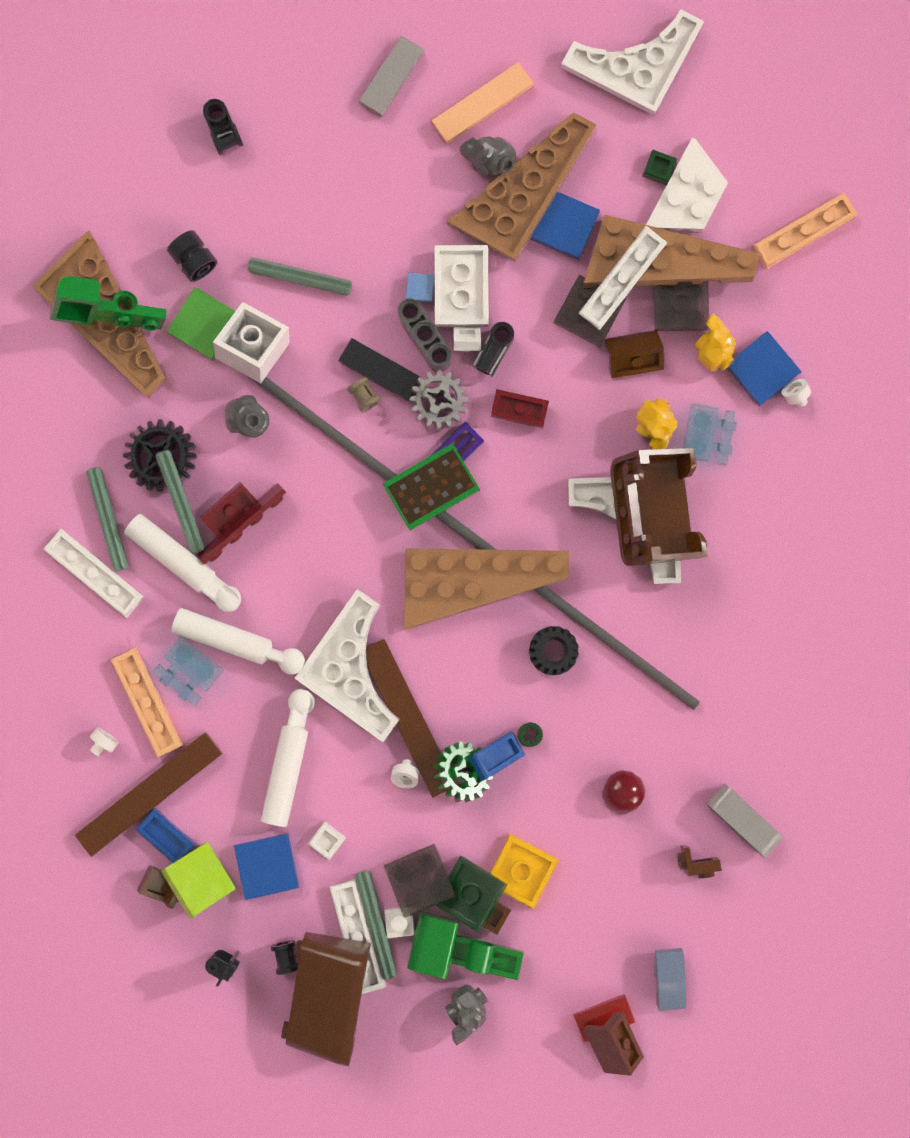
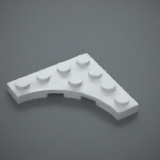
M680 10L676 18L657 38L645 45L642 43L619 52H606L604 49L592 48L573 41L561 64V68L654 116L704 21Z
M611 477L568 479L569 507L592 509L616 520ZM680 561L649 564L653 585L681 583Z
M357 589L295 679L377 739L384 742L400 719L385 706L378 696L367 668L366 643L368 632L380 604Z

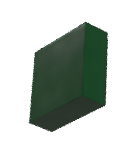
M652 150L642 177L667 186L677 158Z

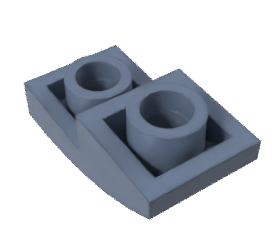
M682 948L655 950L654 975L657 980L656 1005L658 1010L685 1009L686 977Z

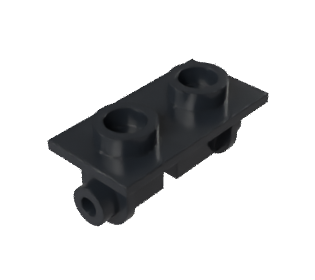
M217 950L207 960L205 964L206 971L219 979L215 986L218 987L223 980L228 982L240 964V961L237 960L240 951H237L233 956L224 950Z

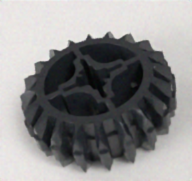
M158 419L156 427L152 421H148L147 430L140 425L137 427L140 432L138 436L134 433L130 434L134 442L133 444L126 442L125 447L130 449L131 452L123 453V457L131 460L124 464L126 469H133L129 477L132 479L138 477L137 485L141 487L146 483V489L152 491L156 484L157 492L162 493L164 484L166 485L163 476H151L154 472L157 473L160 470L156 454L151 449L156 452L169 450L172 455L175 449L174 445L178 442L181 457L178 464L175 461L174 463L179 477L184 476L187 479L191 477L186 472L187 468L191 470L196 468L189 460L197 459V454L189 452L194 450L196 445L192 442L187 443L191 439V435L189 433L183 434L184 428L179 425L175 428V423L169 421L165 426L164 421ZM157 436H169L167 440L163 439L157 445L148 442ZM142 449L148 453V460L145 463L147 467L144 470L140 462Z

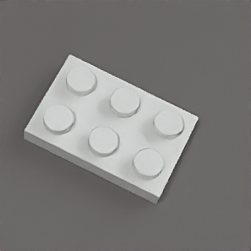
M435 245V327H488V245Z

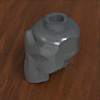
M488 136L478 140L472 137L465 141L459 149L461 155L473 164L475 170L488 177L509 172L513 168L516 159L514 147L501 137L493 138Z
M243 395L240 398L233 399L225 407L226 426L231 433H240L249 438H256L263 435L269 426L267 411L257 403L253 395Z
M468 984L462 986L451 994V1003L445 1006L449 1017L456 1025L452 1030V1039L456 1046L465 1041L473 1032L477 1031L486 1020L484 1004L488 1000L479 987L474 989Z

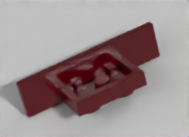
M241 482L237 483L200 516L205 525L217 536L204 547V550L197 554L201 562L205 565L208 561L213 562L222 554V549L227 544H233L239 540L244 529L249 525L257 524L269 507L274 508L283 500V495L286 491L277 483L257 500Z

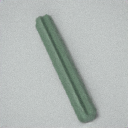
M253 257L249 260L248 271L253 274L346 296L350 294L352 289V282L347 279Z
M169 450L161 451L156 454V459L190 552H201L204 550V543L171 452Z
M99 467L91 468L86 471L112 567L114 571H122L127 569L129 565L103 473Z
M364 870L356 873L355 878L382 978L384 980L391 979L396 976L397 971L370 872Z

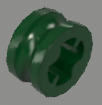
M529 722L519 728L517 736L522 745L534 747L541 742L543 732L539 725ZM527 727L537 731V735L534 736L535 741L529 743L530 739L525 741L523 738Z

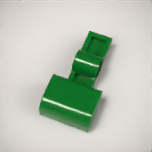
M67 276L58 282L50 310V320L90 326L93 320L114 323L119 327L131 325L142 327V329L147 331L162 329L166 320V309L138 305L136 296L125 290L117 292L112 301L101 300L100 283L97 280ZM118 305H125L129 310H122Z
M420 911L407 964L408 969L446 979L450 965L455 964L465 967L472 972L480 974L490 973L518 981L524 951L458 935L459 920Z

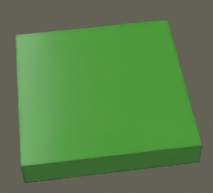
M194 287L168 328L167 333L214 361L213 341L235 311Z

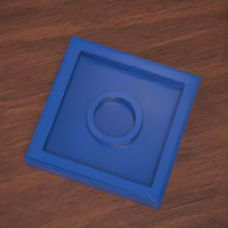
M557 192L531 235L530 240L579 260L600 213V209Z
M768 331L733 358L734 361L727 368L758 406L762 405L802 372Z
M289 833L234 845L245 900L300 887Z

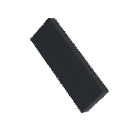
M353 338L350 339L338 360L342 365L406 401H409L413 394L411 391L412 387L418 385L419 375Z

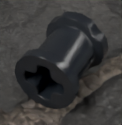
M295 940L283 941L271 946V951H274L276 956L277 975L297 971L298 963L296 962L293 948L296 945Z

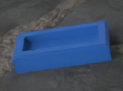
M511 731L468 758L481 781H484L523 757L525 753Z
M156 808L151 811L136 829L138 833L173 863L186 856L196 845L193 840Z

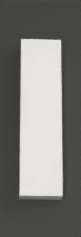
M645 226L578 314L600 330L667 242L649 227Z
M61 528L43 549L126 618L131 615L145 598Z
M356 879L330 886L343 938L371 943L362 994L385 988V980L380 972Z

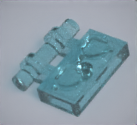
M692 403L683 448H694L696 460L706 462L710 461L711 452L718 453L717 464L727 465L729 455H732L733 450L731 440L737 426L735 422L736 412L726 410L724 419H718L719 408ZM715 428L722 430L720 443L713 442Z
M180 636L163 657L171 663L170 667L166 670L158 664L153 673L160 678L159 682L164 686L169 685L178 692V697L183 701L188 700L196 706L202 699V697L194 692L196 687L200 686L203 690L208 691L224 669L184 637ZM178 671H181L190 678L186 685L175 677Z

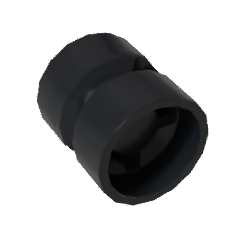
M194 230L187 231L178 236L167 249V252L176 264H182V271L190 282L204 278L218 263L210 250L203 248L204 243Z

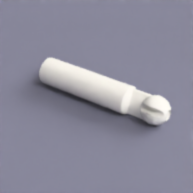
M138 514L128 524L124 531L125 536L198 593L203 592L220 610L232 612L241 604V594L237 588L224 583L215 575L213 569L206 564L204 565L200 559L144 515Z
M183 608L179 609L173 622L171 631L176 635L260 665L264 664L267 660L279 663L281 670L289 675L299 673L305 664V657L298 649L290 648L284 651L274 649L270 639Z
M297 689L288 698L290 709L288 723L281 728L260 820L267 824L287 827L308 736V731L305 729L307 714L312 711L315 705L312 693L307 690Z

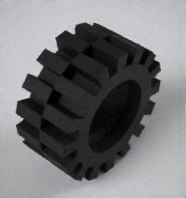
M549 626L537 632L531 640L529 648L530 660L534 667L548 675H560L569 671L575 665L579 655V646L575 636L569 630L560 626ZM550 640H557L564 647L563 657L555 662L546 659L543 653L544 645Z

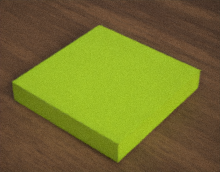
M208 842L161 871L189 919L236 889Z

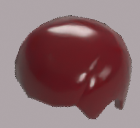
M624 770L612 774L607 779L602 791V798L606 807L617 814L626 815L636 810L642 804L645 797V788L641 778L631 771Z

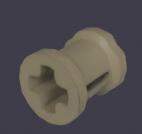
M366 377L356 381L347 389L349 394H353L360 404V411L362 413L369 411L382 400L380 396L375 395Z

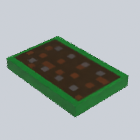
M453 443L383 483L384 488L409 531L480 491Z

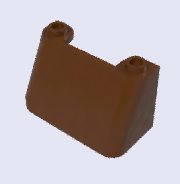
M694 448L637 450L617 457L611 463L610 474L620 554L626 566L708 557L707 541L703 534L699 531L691 532L685 478L692 476L697 467Z
M305 932L303 940L297 941L295 957H299L290 1017L289 1022L284 1021L281 1038L286 1039L285 1044L287 1046L338 1065H350L371 943Z

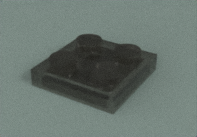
M578 275L554 320V324L601 348L626 299H623L603 327L598 330L578 313L600 285H593V288H583L585 277Z
M703 281L702 284L678 282L677 285H653L654 331H708L709 327L706 324L709 318L708 281Z
M435 844L384 865L404 918L456 897Z

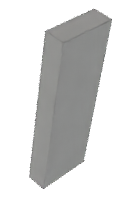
M401 36L360 98V105L383 117L420 60L424 49Z

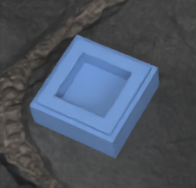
M408 273L406 299L413 298L421 303H433L435 275Z

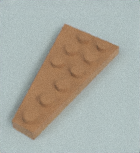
M573 112L549 133V136L538 145H534L521 160L516 161L509 172L499 175L486 187V190L474 200L471 199L458 214L450 217L446 221L447 225L483 245H488V248L516 262L595 132L596 124Z
M604 214L583 288H593V285H600L645 226L664 239L667 244L635 286L677 285L678 282L702 284L703 281H719L720 283L753 282L760 253Z
M89 230L32 286L51 305L58 282L67 276L97 280L100 283L101 300L112 301L114 295L121 291ZM118 305L122 310H129L125 305ZM93 320L91 326L70 323L147 398L167 380L140 327L131 325L119 327L114 323Z
M406 548L404 630L567 579L569 577V551Z

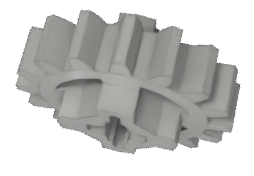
M438 370L436 376L433 377L429 371L426 373L427 380L419 377L417 382L420 387L413 386L411 389L416 394V396L409 398V402L416 403L411 412H419L420 415L417 421L426 419V427L428 428L432 423L436 424L437 430H440L442 423H445L447 428H450L451 419L459 422L460 417L457 413L466 412V408L461 406V404L468 402L467 397H462V394L467 389L466 387H458L460 378L454 381L451 380V372L446 377H443L441 370ZM433 383H440V386L434 389L427 387ZM449 387H451L456 395V401L455 399L451 398L450 393L448 391ZM438 394H441L443 396L442 400L446 403L441 402L437 406L434 404L435 399L432 397H437ZM421 399L427 402L429 407L428 413L424 410ZM442 411L452 412L445 417H437L438 413Z

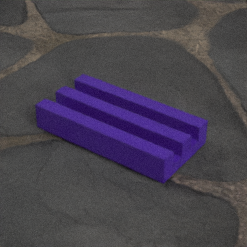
M465 421L433 454L452 444L466 430L469 434L455 447L459 452L472 438L476 440L461 455L462 460L465 461L484 443V440Z

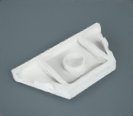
M692 138L646 225L660 229H669V231L688 230L690 232H703L728 182L696 139Z

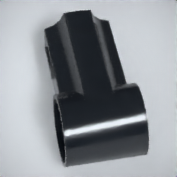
M498 322L491 328L488 338L472 365L480 372L491 377L494 376L508 348L513 343L514 329L509 323ZM498 330H505L509 334V339L505 342H499L494 337V334Z

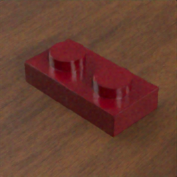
M496 389L490 417L543 429L549 401Z

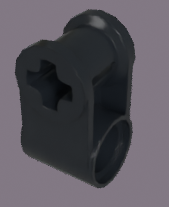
M220 99L208 100L203 107V114L211 131L210 135L218 154L222 155L224 150L237 145L239 147L244 146L224 102ZM214 111L223 112L220 118H211V114Z

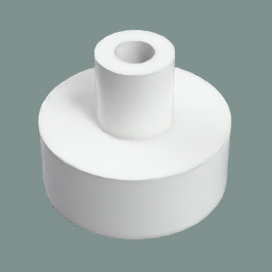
M805 379L792 380L782 389V395L786 403L790 405L797 404L798 407L805 406L808 402L807 398L811 394V389Z
M96 727L90 735V738L95 742L90 751L97 756L104 749L113 752L119 744L112 735L99 727Z
M405 759L402 764H397L393 767L391 781L394 785L401 788H413L418 784L419 770L413 766L411 760Z

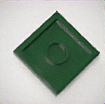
M460 855L433 904L477 933H481L508 884Z

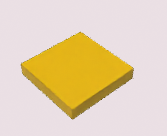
M509 834L490 873L508 884L503 892L504 894L534 909L559 859Z

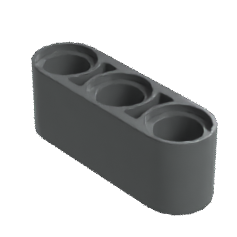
M413 298L403 300L398 306L400 323L429 367L436 372L438 370H441V372L446 371L451 365V350L421 304ZM412 308L418 313L414 318L408 319L403 315L406 309ZM423 330L432 333V337L427 341H422L418 338V334ZM442 352L447 356V359L442 363H436L432 357L435 353Z

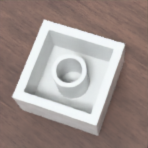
M242 302L213 341L215 358L255 381L262 383L289 345V327Z

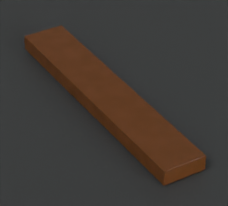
M385 639L366 648L367 666L388 709L400 719L396 725L432 798L447 791L446 788L439 790L438 786L442 781L441 779L434 778L435 775L440 773L438 769L434 768V764L441 762L437 757L441 752Z
M205 732L75 834V837L91 857L94 856L223 753L208 733Z

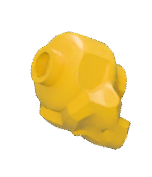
M713 313L709 316L706 323L711 332H706L694 345L699 351L697 355L699 362L711 372L719 368L724 371L732 364L734 359L731 356L735 351L734 346L736 345L730 330Z
M656 398L655 401H644L636 414V419L639 422L636 431L644 437L651 439L650 449H666L672 433L677 428L678 421L674 419V414L669 409L671 405L661 398Z

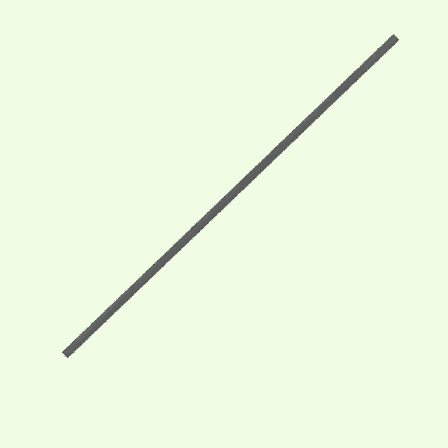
M267 377L264 378L262 383L252 379L388 481L397 475ZM446 511L435 516L476 548L497 550ZM542 586L532 589L694 710L699 705V700L548 587Z

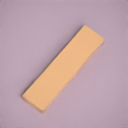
M518 62L433 119L432 125L448 145L532 88L534 83Z
M842 193L752 246L754 252L760 253L759 261L766 270L856 218L858 214L846 194Z
M133 648L111 659L157 758L183 746L138 649Z

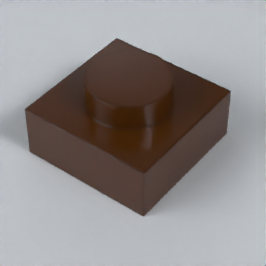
M498 902L484 928L498 935L511 909Z

